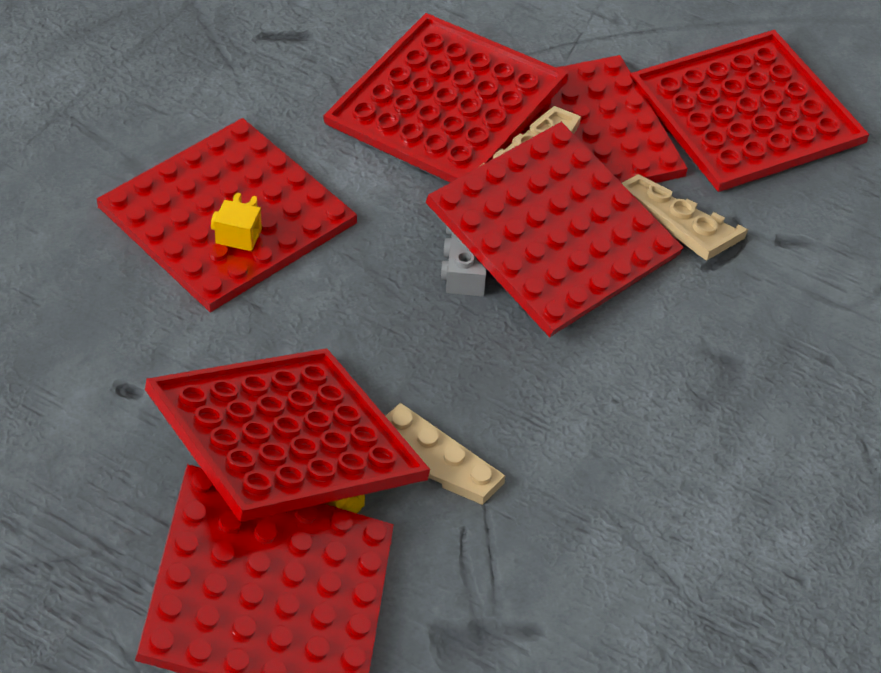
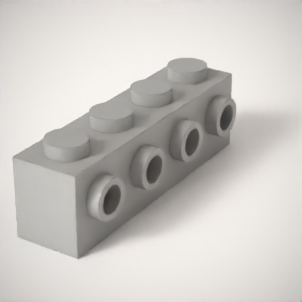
M447 226L446 234H450L451 238H445L443 257H449V261H442L441 280H447L446 293L484 296L486 268Z

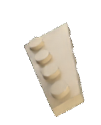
M639 174L622 182L630 193L674 238L685 244L706 261L746 237L747 228L739 224L734 228L724 223L725 217L715 212L710 216L696 209L697 203L689 199H676L672 197L671 190Z

